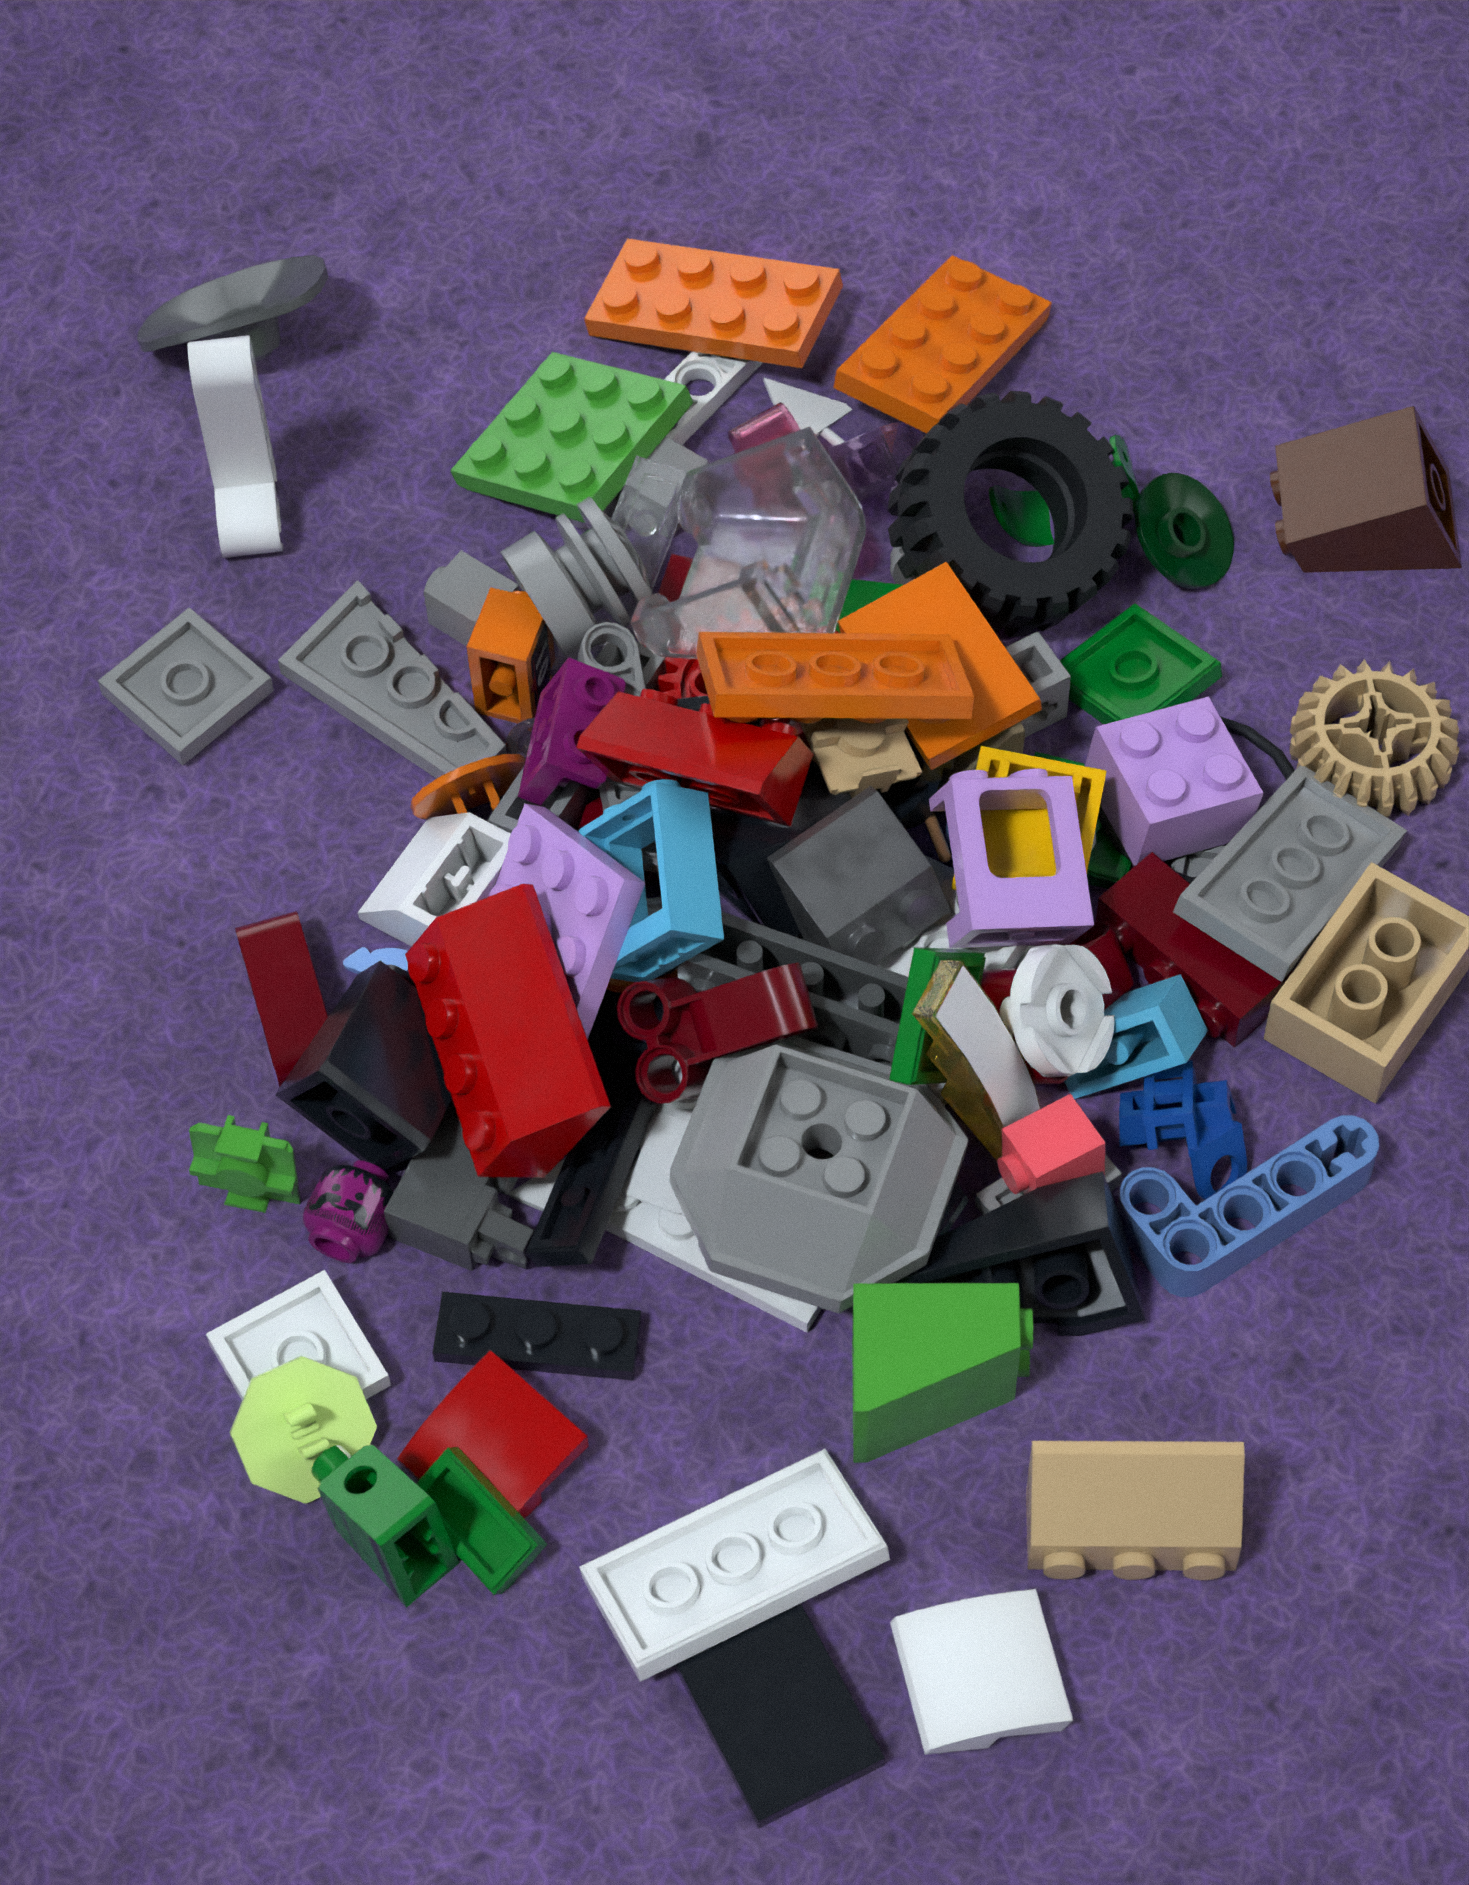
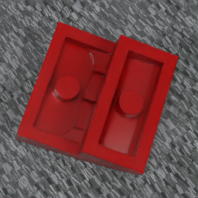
M490 1350L439 1403L410 1439L397 1460L415 1478L420 1480L448 1447H458L525 1519L542 1502L541 1493L589 1447L588 1436Z

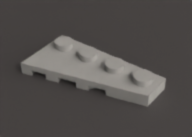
M358 580L278 660L280 672L283 676L436 779L463 765L483 758L507 754L506 745L459 692L454 693L439 677V670L425 654L420 656L404 638L403 630L388 613L384 615L371 601L370 593Z

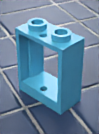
M661 779L651 781L643 785L640 792L621 804L606 808L603 811V815L578 830L580 834L644 882L641 849L654 841L656 842L662 909L648 916L646 889L644 886L611 978L630 982L653 980L724 940L707 792L683 788L675 780Z

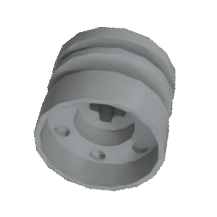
M587 497L576 504L589 529L579 535L564 513L555 517L558 530L565 544L554 551L539 534L533 531L500 551L522 591L527 592L553 634L554 642L566 660L578 657V652L586 632L597 624L594 614L604 608L623 627L632 623L619 599L623 595L629 593L644 615L658 607L651 592L647 569L617 521H613L605 514L591 497Z

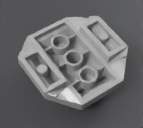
M794 1037L714 1058L670 1168L669 1182L689 1225L699 1241L698 1246L710 1272L839 1314L853 1306V1283H895L927 1264L961 1168L969 1139L928 1084L908 1085L890 1081L891 1066L803 1038ZM812 1149H823L830 1152L833 1157L829 1159H816L809 1156L806 1152Z

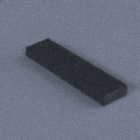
M646 1042L612 1045L600 1073L611 1107L565 1157L526 1251L528 1257L537 1267L592 1264L656 1105V1102L650 1101L641 1092L636 1082L635 1070L638 1059L648 1049Z

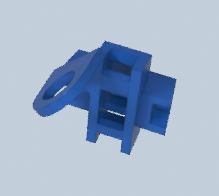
M1188 1060L1187 1063L1144 1076V1090L1120 1093L1119 1147L1147 1143L1148 1150L1158 1149V1142L1186 1139L1194 1184L1198 1195L1203 1200L1211 1197L1247 1173V1155L1242 1124L1234 1121L1232 1114L1237 1113L1236 1106L1227 1080L1197 1084L1193 1060ZM1183 1077V1079L1157 1082L1159 1079ZM1228 1155L1231 1160L1230 1177L1220 1189L1214 1190L1211 1185L1212 1169L1221 1157Z

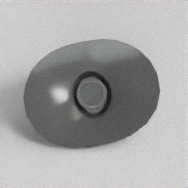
M314 255L275 260L242 269L191 288L165 302L147 317L137 335L140 349L143 352H151L174 345L188 344V342L250 335L255 362H259L270 356L273 350L280 344L281 335L278 316L292 312L309 303L322 291L328 279L324 259Z

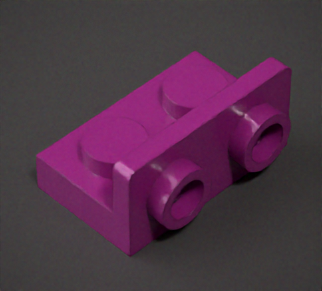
M568 658L540 693L518 797L542 805L558 785L565 787L570 779L595 789L600 788L605 782L607 775L582 754L576 746L582 732L618 691L624 693L626 683L623 678L572 658Z

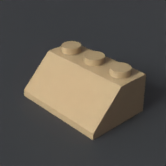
M1032 1441L1026 1486L1028 1569H1043L1044 1575L1053 1579L1078 1578L1085 1574V1570H1113V1574L1116 1577L1126 1580L1149 1578L1155 1574V1570H1183V1575L1193 1580H1213L1222 1577L1225 1571H1236L1242 1547L1244 1442Z

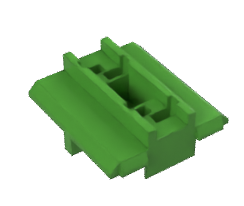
M228 1115L224 1127L200 1122L190 1127L189 1134L194 1157L189 1173L190 1175L198 1176L199 1185L228 1190L224 1205L266 1213L269 1199L295 1204L301 1203L294 1150L288 1141L270 1137L268 1123L262 1122L260 1129L255 1130L236 1126L235 1117Z

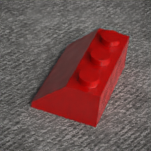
M642 689L640 697L618 691L579 737L576 748L612 781L642 788L646 783L655 780H675L683 788L707 792L709 806L791 827L813 757L812 751L797 736L798 730L793 726L772 719H761L758 727L731 721L725 717H714L710 704H701L699 712L678 707V699L652 689Z

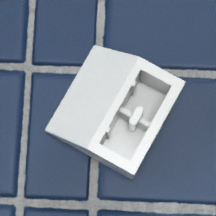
M470 812L428 817L358 912L359 919L412 947L436 917L488 897L491 889L496 884L508 851V841L511 833Z

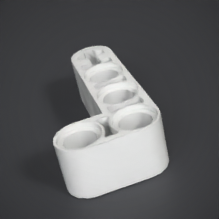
M248 335L188 342L191 383L214 486L217 528L222 557L229 558L282 552L283 543H281L279 532H282L280 508L275 487V481H277L276 467L251 337Z

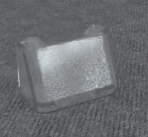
M809 426L687 471L680 489L679 500L676 502V515L681 527L687 533L692 534L699 545L678 600L670 602L665 596L655 593L642 597L637 603L630 624L639 643L660 657L698 660L696 655L698 632L835 633L837 621L839 620L865 539L866 523L862 507L856 495L812 428Z

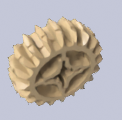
M1364 659L1357 667L1355 674L1340 664L1333 673L1332 680L1319 676L1318 680L1313 684L1312 692H1304V695L1300 698L1296 716L1292 717L1290 733L1292 734L1289 748L1291 760L1298 761L1297 768L1301 765L1315 772L1314 778L1320 783H1324L1327 780L1335 785L1333 793L1338 796L1337 798H1342L1348 793L1356 798L1358 806L1367 807L1368 805L1369 807H1377V812L1387 818L1391 815L1393 804H1396L1399 810L1409 816L1415 810L1417 800L1429 805L1436 796L1437 788L1444 789L1445 784L1450 780L1452 765L1456 764L1459 754V747L1457 746L1459 727L1457 725L1458 720L1450 718L1452 711L1450 700L1436 699L1437 690L1435 682L1422 686L1416 685L1417 677L1414 669L1403 677L1393 674L1394 670L1390 661L1381 671H1372ZM1359 711L1355 716L1340 718L1339 724H1331L1345 714ZM1420 753L1413 760L1403 765L1390 768V764H1392L1393 762L1399 760H1407L1409 758V754Z

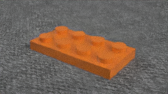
M627 238L588 310L584 321L589 336L803 368L843 287L840 269Z
M952 255L836 370L833 388L927 434L949 411L960 404L968 405L1035 335L1049 318L1052 302L1030 292L1023 286L1013 284L987 272L972 262L964 261Z
M698 632L696 655L714 717H725L731 721L742 723L752 722L758 718H790L802 723H814L823 718H854L863 723H880L886 719H918L930 724H942L950 719H972L975 696L950 634Z

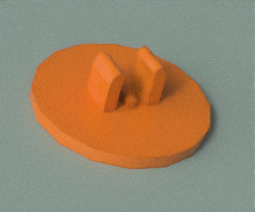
M502 754L483 758L452 770L423 787L412 798L410 806L412 812L420 819H428V817L467 813L468 809L487 802H491V808L494 811L500 802L499 797L507 792L525 765L526 758L521 754Z

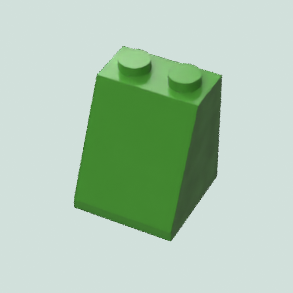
M853 1283V1463L870 1462L1015 1400L1017 1377H1029L1030 1350L1033 1349L1032 1308H1020L1019 1283Z

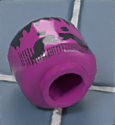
M361 1160L355 1161L353 1166L335 1165L326 1169L303 1212L302 1220L307 1231L310 1233L308 1237L310 1244L325 1256L343 1263H353L357 1257L366 1258L376 1254L380 1250L389 1231L384 1210L394 1190L388 1185L390 1180L388 1174L378 1166Z

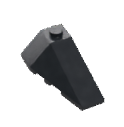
M1103 1171L1036 1188L935 1238L927 1264L895 1282L1019 1283L1020 1308H1032L1033 1323H1057L1058 1336H1083L1146 1320L1122 1219Z

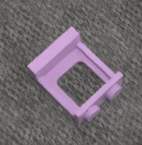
M1033 768L1017 771L1009 777L988 778V773L984 770H967L951 775L949 781L929 798L930 811H946L960 910L957 915L946 923L949 948L1070 944L1094 926L1072 776H1048L1047 770ZM1047 809L1056 864L1055 875L1013 878L994 876L988 867L980 810Z

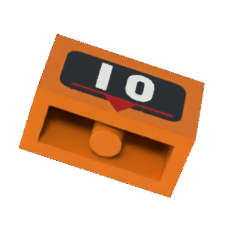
M490 587L466 646L475 711L478 714L533 727L540 693L553 678L556 671L553 634L527 592H509Z

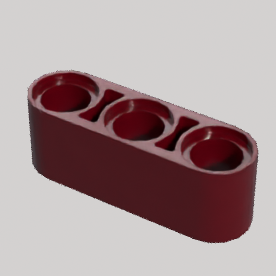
M297 911L235 928L279 1088L328 1018Z

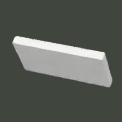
M823 1449L596 1558L579 1568L590 1594L641 1682L890 1560L887 1544L826 1449Z

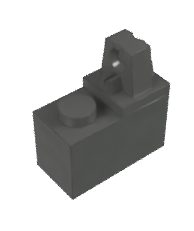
M448 1106L426 1149L412 1157L384 1210L385 1220L389 1227V1238L473 1271L477 1263L487 1265L490 1258L525 1269L530 1261L526 1251L535 1231L512 1220V1210L500 1204L498 1200L499 1193L508 1195L512 1191L518 1177H478L470 1151L463 1140L462 1127L456 1108L453 1106Z

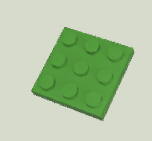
M552 352L450 471L457 485L466 490L554 515L564 513L569 519L585 523L576 504L587 497H591L597 506L604 511L694 402L686 385Z

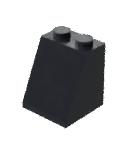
M811 760L791 827L710 806L719 894L748 921L794 937L799 935L801 932L766 858L851 800L850 793L839 795L830 793L819 766Z
M380 960L355 977L275 1095L359 1160L372 1163L382 1170L411 1158L426 1149L452 1100V1096L444 1082V1072L433 1038L426 1027V1017L414 981L409 973L402 968L391 964L386 965Z

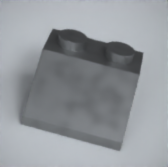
M872 786L866 788L766 858L803 939L873 965L951 911L931 864L879 792Z

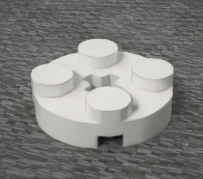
M1052 944L1035 946L1029 949L1014 975L1010 996L1006 997L1001 1004L1000 1018L1009 1034L1015 1036L1016 1043L1023 1057L1043 1077H1067L1076 1073L1089 1072L1095 1069L1104 1059L1114 1033V1015L1104 1016L1102 994L1112 993L1109 978L1096 956L1083 946Z

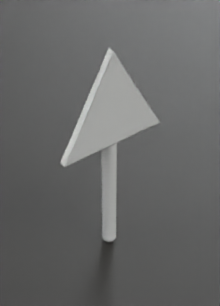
M764 378L763 382L793 453L821 435L889 492L895 489L897 484L830 429L833 424L852 410L847 404Z

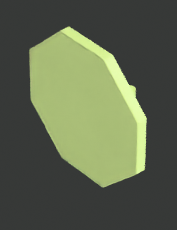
M300 1356L251 1378L230 1430V1435L252 1484L307 1504L321 1497L317 1489L320 1483L311 1473L312 1466L318 1456L335 1445L342 1446L351 1456L354 1455L363 1446L371 1444L377 1425L357 1377Z

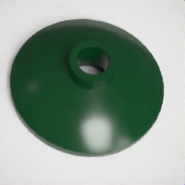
M1180 473L1160 475L1144 486L1135 506V526L1142 549L1152 565L1168 580L1185 588L1201 589L1219 581L1231 565L1234 539L1228 516L1216 496L1198 480Z

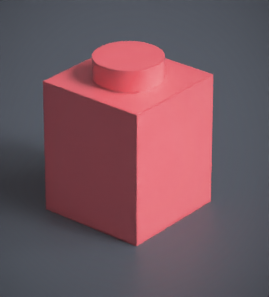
M1069 1094L1002 1128V1157L997 1160V1164L1008 1188L1014 1194L1020 1192L1026 1194L1039 1187L1102 1171L1105 1175L1106 1143L1073 1096Z

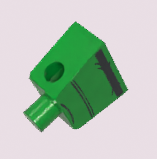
M335 1445L322 1452L315 1460L311 1473L320 1483L317 1489L334 1528L406 1608L459 1564L435 1501L374 1445L363 1446L352 1456L342 1446Z

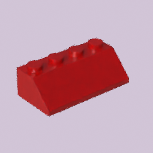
M520 884L436 917L405 954L408 962V972L415 983L426 1017V1027L433 1038L441 1062L444 1082L451 1093L462 1127L463 1140L470 1151L478 1177L545 1178L611 1107L533 884Z

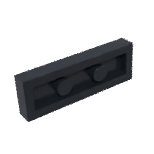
M442 1291L432 1351L434 1362L476 1365L491 1350L511 1369L634 1381L642 1322L641 1310Z

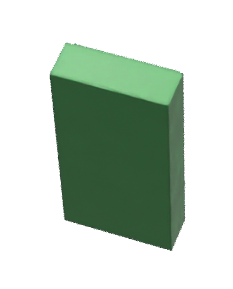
M448 1447L416 1483L435 1501L455 1553L493 1595L504 1593L548 1545L458 1447Z

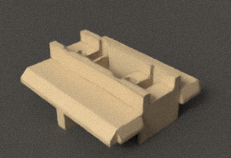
M823 718L814 723L799 722L828 789L833 795L849 792L853 798L869 786H872L874 789L880 788L881 792H887L891 784L913 780L922 774L919 763L904 733L909 723L907 719H886L880 723H863L854 718Z

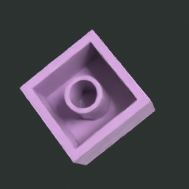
M1209 697L1100 725L1095 728L1085 766L1106 770L1100 805L1134 867L1151 852L1162 861H1167L1227 844L1257 812L1263 791Z

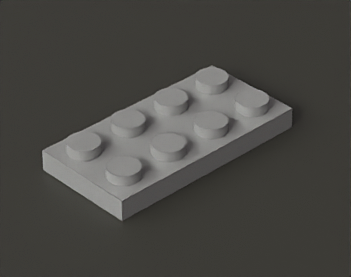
M1301 765L1181 893L1173 910V913L1281 982L1304 957L1369 864L1372 862L1382 867L1399 848L1407 832L1406 829L1368 805L1367 807L1358 806L1356 798L1348 793L1342 798L1334 797L1333 795H1337L1333 793L1335 787L1333 783L1328 780L1320 783L1314 778L1315 772Z

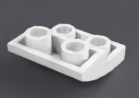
M1036 1589L992 1594L940 1604L896 1616L890 1622L925 1755L989 1748L999 1737L1062 1731L1073 1721Z

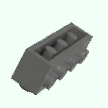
M721 911L724 940L677 966L678 978L686 980L698 993L768 969L791 963H800L819 1027L795 1036L892 1066L908 982L907 976Z

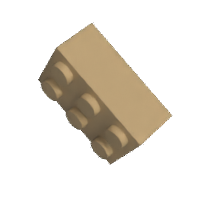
M1371 862L1271 1001L1264 1040L1376 1104L1469 969V916Z

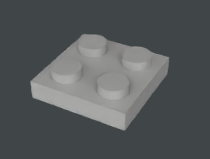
M190 607L98 680L101 694L181 765L187 763L274 691L271 677Z

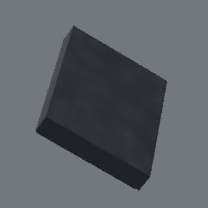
M801 1603L673 1665L758 1829L885 1766L884 1755Z

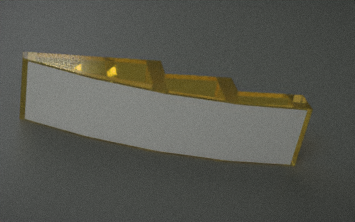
M941 960L912 1015L934 1040L926 1055L947 1079L940 1094L997 1161L1002 1157V1128L1041 1109L1036 1087L1015 1039L996 1007L962 961Z

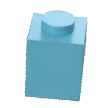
M1181 974L1126 992L1106 1008L1104 1016L1114 1015V1033L1107 1054L1095 1069L1085 1073L1073 1074L1064 1082L1070 1094L1076 1099L1187 1063L1208 1030Z

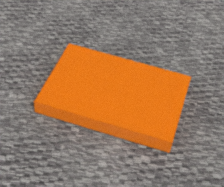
M947 562L837 621L840 633L951 635L975 696L972 719H950L942 724H930L918 719H907L909 723L905 731L931 770L1042 710L1039 696Z

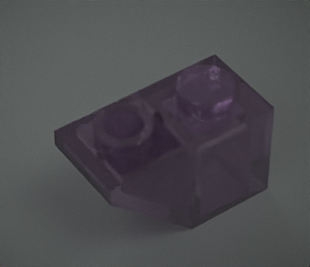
M902 421L878 427L831 447L810 461L807 465L831 518L891 493L898 485L895 476L902 462L911 454L914 446L922 439L920 431Z

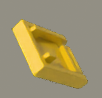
M981 746L976 770L986 771L988 778L1009 777L1017 771L1033 768L1047 770L1048 776H1072L1087 873L1106 770ZM1047 809L980 810L988 867L994 876L1013 878L1055 875L1056 864ZM954 875L951 890L957 891Z

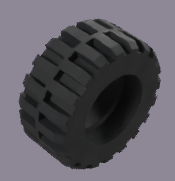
M1010 391L1001 401L999 395L994 392L977 396L968 406L960 404L949 411L914 446L911 454L902 462L895 476L898 485L889 495L887 509L891 515L898 516L888 527L891 546L894 548L902 547L904 556L897 564L904 578L908 579L913 575L917 578L947 562L994 632L997 633L1004 627L1005 634L1009 638L1027 636L1035 628L1042 631L1059 624L1068 615H1072L1094 597L1097 591L1106 585L1119 569L1117 560L1127 552L1131 538L1129 531L1122 528L1133 519V501L1130 498H1122L1121 493L1129 484L1123 466L1114 468L1109 458L1114 449L1107 438L1103 436L1097 440L1087 430L1092 422L1078 411L1072 417L1062 413V402L1044 396L1037 404L1031 403V395L1028 392ZM978 469L1004 470L1026 480L1039 492L1050 510L1054 524V546L1052 554L1048 559L1041 562L1016 561L994 551L979 537L971 525L964 502V486L969 473Z

